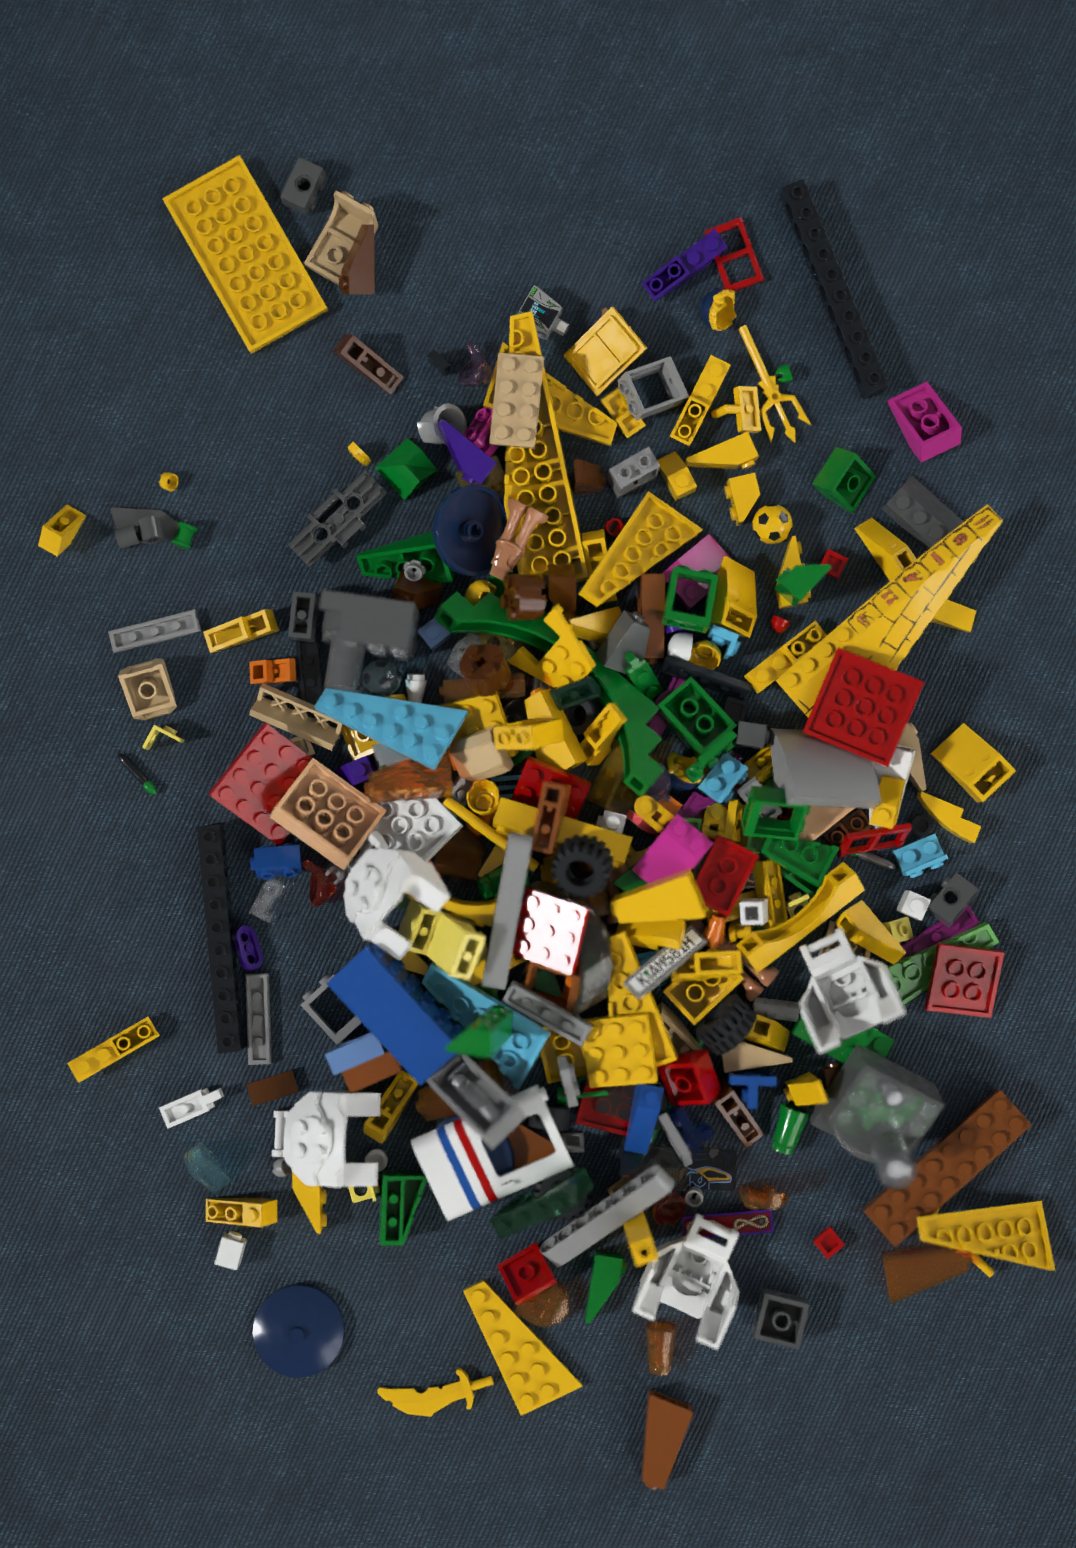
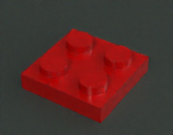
M536 1242L497 1265L517 1306L557 1283Z

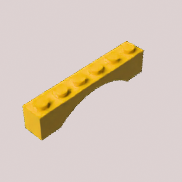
M842 862L825 875L814 897L796 915L775 927L753 931L737 943L736 947L747 964L756 973H759L865 891L856 873Z
M403 892L405 894H408L407 897L409 899L416 902H420L415 897L410 895L408 892ZM449 897L442 908L451 911L450 914L457 918L463 919V916L472 919L471 922L481 927L488 925L492 927L497 898L484 901H465Z

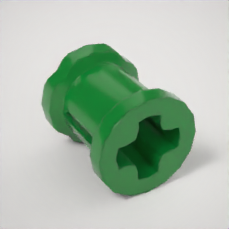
M178 522L179 529L171 543L180 548L190 550V542L193 534L197 532V528L183 522Z

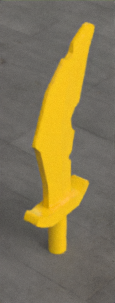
M458 1367L456 1374L460 1377V1380L443 1385V1388L439 1386L428 1387L426 1391L420 1393L414 1388L379 1387L377 1392L385 1401H391L395 1408L406 1414L432 1417L435 1412L463 1398H466V1408L470 1410L474 1399L473 1391L494 1385V1381L491 1375L470 1382L468 1374Z

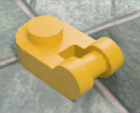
M644 795L639 797L634 803L637 815L644 819L659 834L662 833L665 825L675 817L650 796ZM656 811L662 815L657 822L651 818Z
M714 803L705 810L701 833L708 839L715 840L717 835L722 837L725 835L727 810L722 804ZM709 826L716 827L718 829L717 831L709 830Z
M741 918L732 920L728 928L730 942L745 938L754 931L755 926L741 925Z

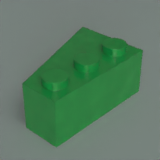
M381 1171L378 1235L381 1246H404L414 1213L421 1199L425 1183H427L424 1171Z

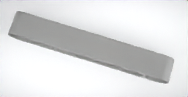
M509 832L482 979V986L503 990L506 987L533 835Z
M659 1165L650 1167L582 1214L580 1218L575 1219L545 1240L540 1252L556 1267L563 1266L668 1194L674 1186V1180Z

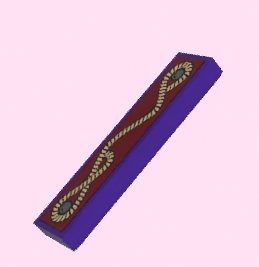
M771 1208L700 1214L703 1216V1219L730 1231L732 1229L738 1231L739 1235L774 1232ZM695 1214L681 1215L682 1236H686ZM699 1227L697 1234L705 1238L721 1237Z

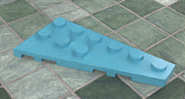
M329 688L324 690L314 706L316 711L432 770L436 769L468 715L466 710Z
M434 962L430 965L422 981V984L437 1001L443 1003L451 1012L450 1015L455 1021L458 1020L464 1028L493 1005H503L506 1009H511L466 980L449 976ZM513 1010L512 1036L491 1058L500 1067L499 1070L502 1074H506L514 1083L513 1086L519 1090L551 1032Z

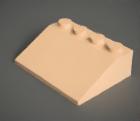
M312 758L274 808L270 818L338 867L345 870L387 810L376 802H371L369 797Z

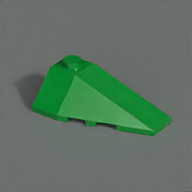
M433 532L416 535L356 555L361 573L364 576L385 579L390 577L398 578L400 572L405 571L403 567L407 561L418 560L426 569L422 578L441 584L454 581L453 570L442 561L436 550Z

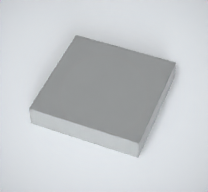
M664 1113L659 1116L662 1130L684 1167L692 1164L690 1151L668 1114Z

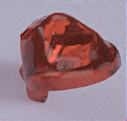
M304 860L301 865L312 873L309 890L310 903L313 907H319L336 893L337 884H334L336 876L331 873L326 876V871L321 866Z

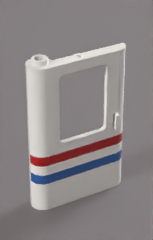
M537 1084L510 1096V1098L520 1107L526 1118L534 1114L540 1115L556 1150L553 1154L505 1175H497L481 1142V1138L461 1118L411 1140L416 1157L448 1221L575 1166L546 1105L549 1097L544 1087L540 1088Z

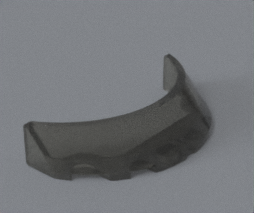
M534 881L524 887L522 900L525 888L531 887L590 908L578 958L580 988L577 1003L573 1010L576 1016L604 1000L608 994L607 989L611 973L614 970V960H611L610 946L612 944L604 922L600 920L598 912L585 898L573 897V893L570 892L566 894L563 892L564 888H559L557 884Z

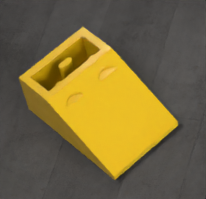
M724 556L717 574L719 576L710 624L717 625L739 636L750 638L757 618L755 572Z
M962 723L931 753L977 803L984 802L1016 772L1000 753L965 723Z

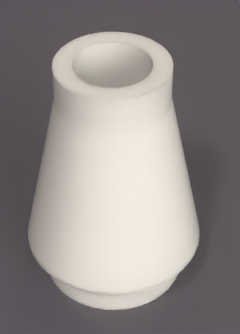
M409 673L407 674V679H405L408 700L410 702L422 703L427 683L425 674Z

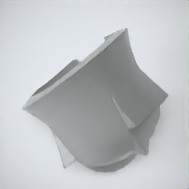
M449 403L443 404L440 407L435 406L434 410L426 412L420 422H417L418 431L424 443L446 445L437 426L440 420H445L462 435L467 430L466 418L463 412L454 404Z

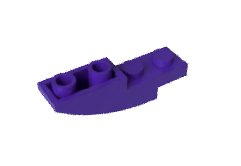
M713 229L679 257L678 255L641 284L655 302L711 264V261L727 250L728 246L717 231Z

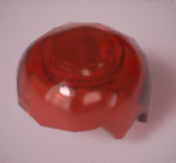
M672 1191L652 1204L653 1219L660 1226L663 1223L674 1225L687 1211L685 1199Z

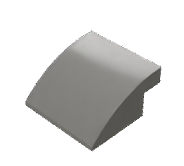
M769 729L774 787L786 790L787 804L874 809L881 802L877 777L871 760L808 735L803 730Z

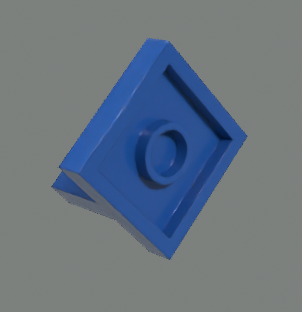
M740 1070L726 1073V1080L730 1085H740L739 1098L742 1099V1102L748 1109H757L758 1086H776L777 1077L771 1071Z

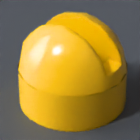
M170 472L161 474L160 486L165 490L174 491L179 483L178 476Z

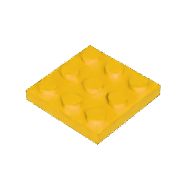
M498 693L488 697L475 695L437 705L468 711L466 719L447 749L454 771L457 769L449 754L453 741L493 725L499 726L508 723ZM506 750L509 757L516 756L518 753L517 750Z
M648 1013L584 1019L593 1025L583 1044L590 1088L657 1083L658 1074Z

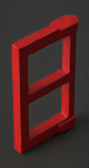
M742 217L704 231L706 236L713 229L718 234H721L731 229L739 228L746 248L722 257L719 255L714 259L724 288L734 292L765 280ZM749 255L756 276L730 285L723 264Z
M908 823L896 825L892 829L884 827L848 833L841 845L838 846L840 848L837 856L840 858L850 854L902 847L912 826ZM898 833L893 841L877 843L882 835ZM870 838L867 845L849 848L853 840Z

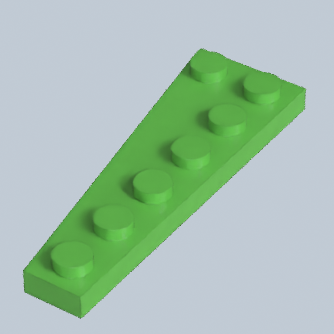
M984 922L939 943L990 949L999 941L990 925ZM937 944L908 956L894 965L887 966L899 991L903 1005L928 989Z

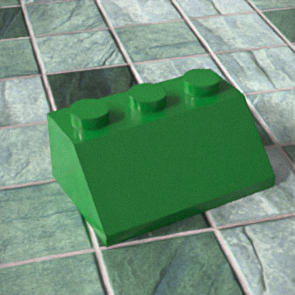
M493 1005L463 1029L446 1046L445 1051L491 1058L512 1036L513 1010L506 1009L503 1005Z

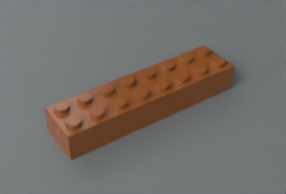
M995 1089L910 1165L909 1175L905 1179L892 1181L861 1210L888 1241L896 1247L918 1227L916 1217L931 1216L1032 1126L1031 1123L1001 1090Z

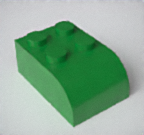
M692 677L688 678L658 704L660 708L658 712L663 721L697 758L730 730L734 732L737 727L736 723Z

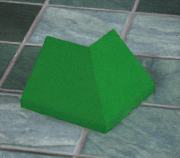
M408 438L375 467L404 501L438 472L424 452Z

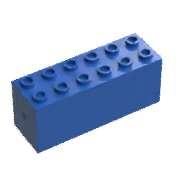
M371 941L326 984L408 1073L422 1085L456 1054L445 1051L446 1046L464 1028L451 1019L449 1011L444 1007L441 1008L435 1002V997L428 990L425 991L422 988L419 979L414 974H409L401 960H397Z

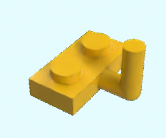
M737 386L733 388L735 405L726 404L711 412L713 419L726 414H736L737 430L739 433H757L761 431L757 387Z

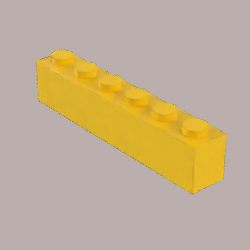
M501 797L493 820V828L496 829V832L503 835H509V832L533 835L538 808ZM564 817L555 847L559 848L561 843L565 842V839L568 837L572 839L573 835L578 834L579 837H582L583 834H588V838L595 836L598 842L603 841L605 843V848L609 847L611 851L610 856H613L612 868L624 867L632 837Z

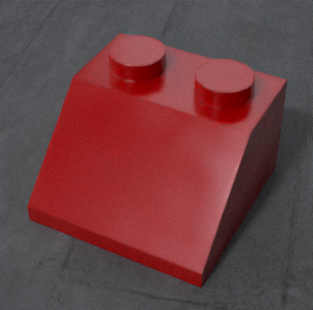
M708 1050L687 1051L677 1055V1060L657 1067L670 1105L710 1104L721 1091Z

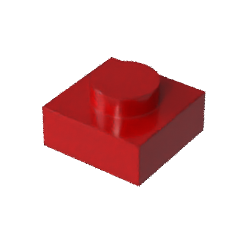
M828 549L820 564H829L832 568L826 575L838 580L848 558Z
M830 1226L812 1239L827 1259L845 1245Z

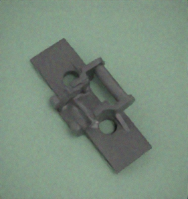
M366 470L342 493L335 488L332 491L333 494L312 514L309 513L307 515L311 523L288 544L309 567L320 559L336 542L345 549L349 545L347 541L358 530L363 532L367 528L360 519L387 494ZM356 497L360 500V506L357 509H350L348 507L350 498ZM339 500L343 503L323 524L318 522ZM316 531H327V538L322 541L315 538Z

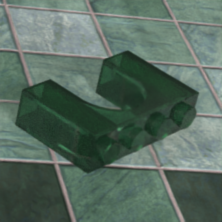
M582 1167L566 1174L553 1187L535 1198L530 1190L513 1197L489 1220L501 1240L572 1210L594 1188V1185L585 1168Z

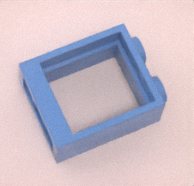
M369 1032L330 1049L325 1056L333 1075H336L385 1054L387 1049Z

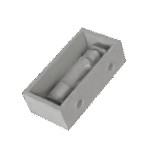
M456 1053L426 1080L439 1097L492 1150L526 1118L520 1107L466 1054Z

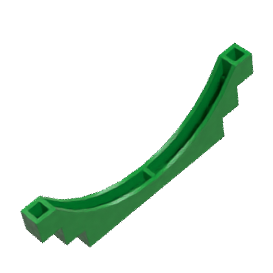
M456 592L439 607L434 618L450 633H486L505 636L532 645L545 653L560 638L543 621L549 612L544 611L543 616L538 618L539 620H508L506 609L501 608L500 598L496 597L492 592H489L475 606L467 598ZM583 642L596 664L585 677H591L600 687L593 690L594 694L604 708L608 703H615L627 718L626 722L617 732L623 754L624 783L642 797L664 771L655 760L649 757L662 738L647 726L660 708L621 676L618 671L605 667L595 655V652ZM591 681L586 682L591 688L595 686H592V683L590 684Z

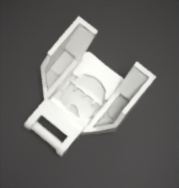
M372 831L368 836L369 840L356 858H353L348 864L351 871L345 881L344 902L346 915L351 923L356 924L363 940L372 941L397 960H401L413 943L382 922L385 916L401 900L403 892H408L434 912H438L449 899L450 894L432 863L426 862L413 852L389 849L383 836L376 831Z
M841 927L829 936L808 946L805 944L799 947L812 974L808 988L799 1002L800 1013L819 1054L841 1045L839 1037L847 1039L881 1022L885 1024L906 1014L901 996L888 967L881 962L855 955ZM837 941L840 942V946L812 958V953Z
M349 1090L311 1091L300 1099L291 1110H274L273 1117L276 1118L274 1149H272V1157H284L286 1163L292 1168V1172L305 1185L337 1188L377 1186L378 1162L345 1163V1131L347 1124L346 1116H380L381 1093L363 1091L350 1093Z
M696 1213L686 1236L656 1247L659 1259L648 1262L640 1280L632 1312L654 1321L659 1302H662L697 1319L702 1318L696 1341L718 1350L735 1312L739 1296L738 1287L728 1264V1259L737 1241L739 1232L723 1228L703 1219L702 1215ZM699 1227L727 1239L725 1246L697 1234Z

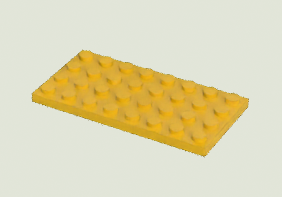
M240 155L162 198L251 354L328 311L327 306Z

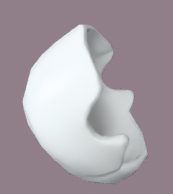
M679 632L673 635L667 645V654L689 661L693 644V633Z

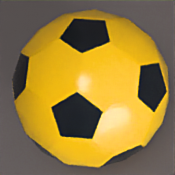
M778 504L763 506L756 512L752 521L756 537L766 544H777L784 541L790 535L793 527L790 513Z

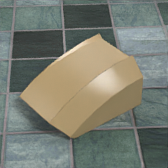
M154 659L120 670L118 677L134 719L148 720L172 713L177 707L164 659Z
M496 725L453 741L449 754L461 778L469 781L483 780L508 772L514 766L506 750H495L493 727Z

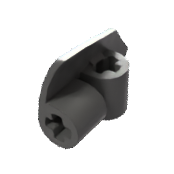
M115 507L110 509L116 525L115 537L120 549L141 543L149 545L173 539L179 529L178 522L162 510Z

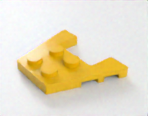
M559 604L543 620L560 636L545 656L538 661L522 646L508 661L510 664L555 689L584 679L596 666L581 640L578 641L573 633L572 624L567 623L562 614L563 609ZM570 689L565 690L567 695L572 692Z

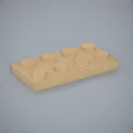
M498 354L490 445L535 449L544 356Z

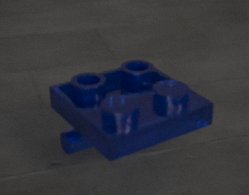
M673 1105L674 1111L670 1113L677 1128L682 1127L683 1129L680 1136L688 1149L691 1148L694 1154L701 1151L702 1148L699 1143L712 1138L714 1133L712 1127L707 1123H702L692 1128L682 1105Z

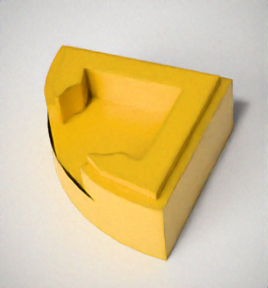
M354 442L348 446L349 453L363 466H367L371 462V459Z

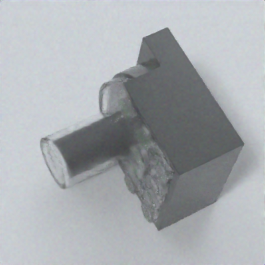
M322 590L320 609L324 613L322 641L330 644L324 689L329 688L360 693L365 652H371L374 657L379 658L393 655L396 660L409 661V658L415 657L421 616L415 603Z
M857 1044L825 1091L828 1102L817 1104L811 1112V1124L835 1136L844 1149L853 1156L864 1161L874 1162L878 1176L884 1185L893 1189L908 1186L916 1175V1166L911 1153L945 1105L933 1082Z

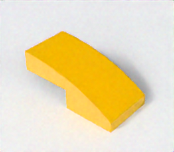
M619 387L600 399L609 415L618 423L617 426L626 438H629L646 426L642 419L635 421L634 416L630 414L626 398L621 394Z

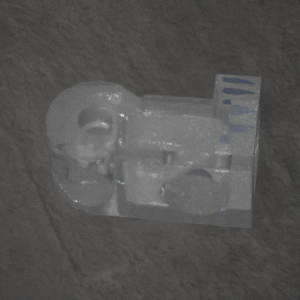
M467 633L462 640L455 644L447 662V666L461 677L463 676L460 672L459 664L462 656L466 653V648L472 644H481V640L474 633Z
M277 879L266 881L249 913L268 923H272L275 914L270 911L277 898L284 894L285 888L283 883Z

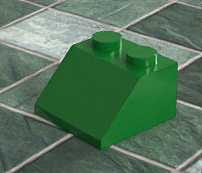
M835 447L812 485L824 497L853 514L875 480L876 475L856 453Z
M829 564L795 565L792 570L787 567L775 580L779 584L774 589L790 604L795 606L832 567Z

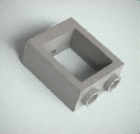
M671 356L627 371L618 379L619 390L625 396L628 410L634 416L635 421L681 405L689 397ZM658 372L670 400L644 409L632 381Z
M647 447L610 468L607 480L619 499L656 478L660 465L651 449Z
M328 973L319 981L321 986L316 991L310 989L302 997L305 1001L301 1006L338 1045L362 1022L355 1016L336 1033L312 1007L311 1003L329 987L326 983L337 974L334 973L331 976Z

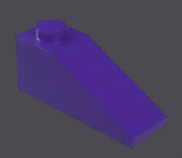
M440 420L437 426L458 471L463 474L461 478L470 485H481L496 465V462L445 420Z

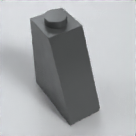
M625 610L623 611L595 653L605 667L626 674L625 670L629 667V664L624 657L625 654L632 651L638 659L644 658L650 633V627L646 624L645 617L638 612L630 613Z

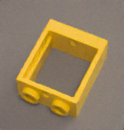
M524 719L493 727L495 750L537 749L564 741L562 719Z

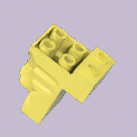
M410 899L398 931L401 936L408 941H412L413 945L408 951L428 956L449 976L470 980L474 967L484 960L487 953L486 937L482 933L476 932V927L471 922L472 919L463 916V919L457 918L450 914L451 911L443 908L438 912H434L422 902Z

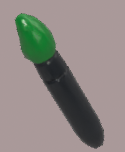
M120 753L118 758L124 767L143 785L147 792L156 795L157 790L154 784L148 780L126 755Z

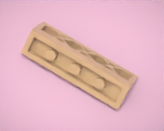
M264 683L260 686L257 700L249 714L254 718L331 751L340 738L344 725L316 711L315 705ZM264 694L272 695L275 700L272 701L265 698ZM285 703L292 704L295 709L288 708ZM306 712L313 713L316 718L309 717ZM330 720L338 724L337 728L329 726L326 721Z

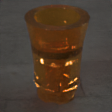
M655 1321L647 1323L645 1328L649 1373L658 1376L671 1373L677 1326L669 1322Z

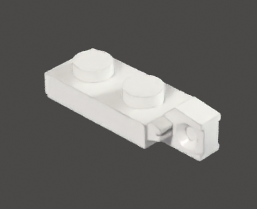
M208 1088L200 1089L159 1107V1110L167 1128H171L208 1112L211 1108L215 1107L214 1101L224 1097L221 1088L210 1093Z

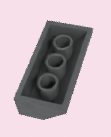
M912 475L881 508L927 550L963 523L956 514Z

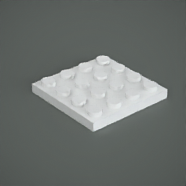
M410 770L381 782L385 787H388V797L377 804L387 811L373 831L383 836L389 849L413 852L428 862L463 827ZM367 838L366 841L363 843V845L360 847V849H359L360 851L362 850V848L365 846V844H366L367 841L369 840L368 838Z

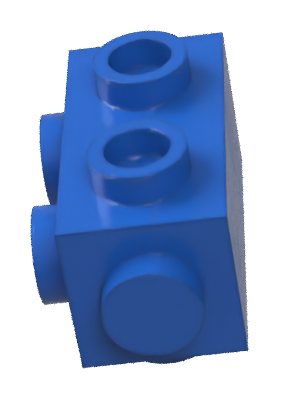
M287 843L276 847L264 845L260 848H254V857H250L251 871L255 870L257 878L264 880L273 879L278 876L292 878L303 874L300 845Z

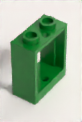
M685 565L674 566L670 573L661 624L706 633L710 627L719 575H715L709 570H691L690 567ZM677 578L709 584L704 617L672 611Z
M751 786L741 819L743 834L745 836L797 841L800 832L804 830V819L810 812V806L787 804L785 789ZM762 805L794 807L790 821L759 818Z

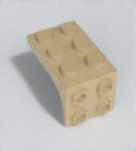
M335 191L333 194L335 202L330 218L304 262L305 267L338 285L341 270L361 225H374V233L378 228L373 207L365 202L358 203L352 195L345 191H342V193Z

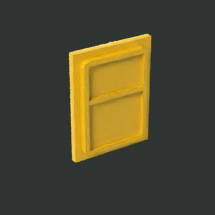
M611 307L563 356L595 395L599 396L647 347L617 310Z

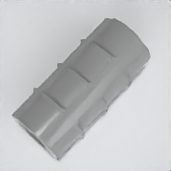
M756 997L752 1001V1010L758 1015L773 1020L798 1021L799 1002Z

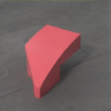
M631 809L626 813L627 819L645 832L656 836L660 835Z

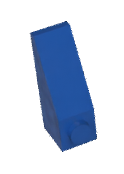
M649 1084L635 1085L624 1151L647 1154L660 1112L664 1088Z

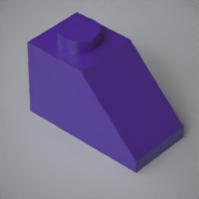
M373 755L363 756L333 771L353 787L381 776Z

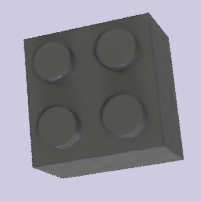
M762 1287L751 1329L754 1339L799 1350L810 1306L807 1299Z

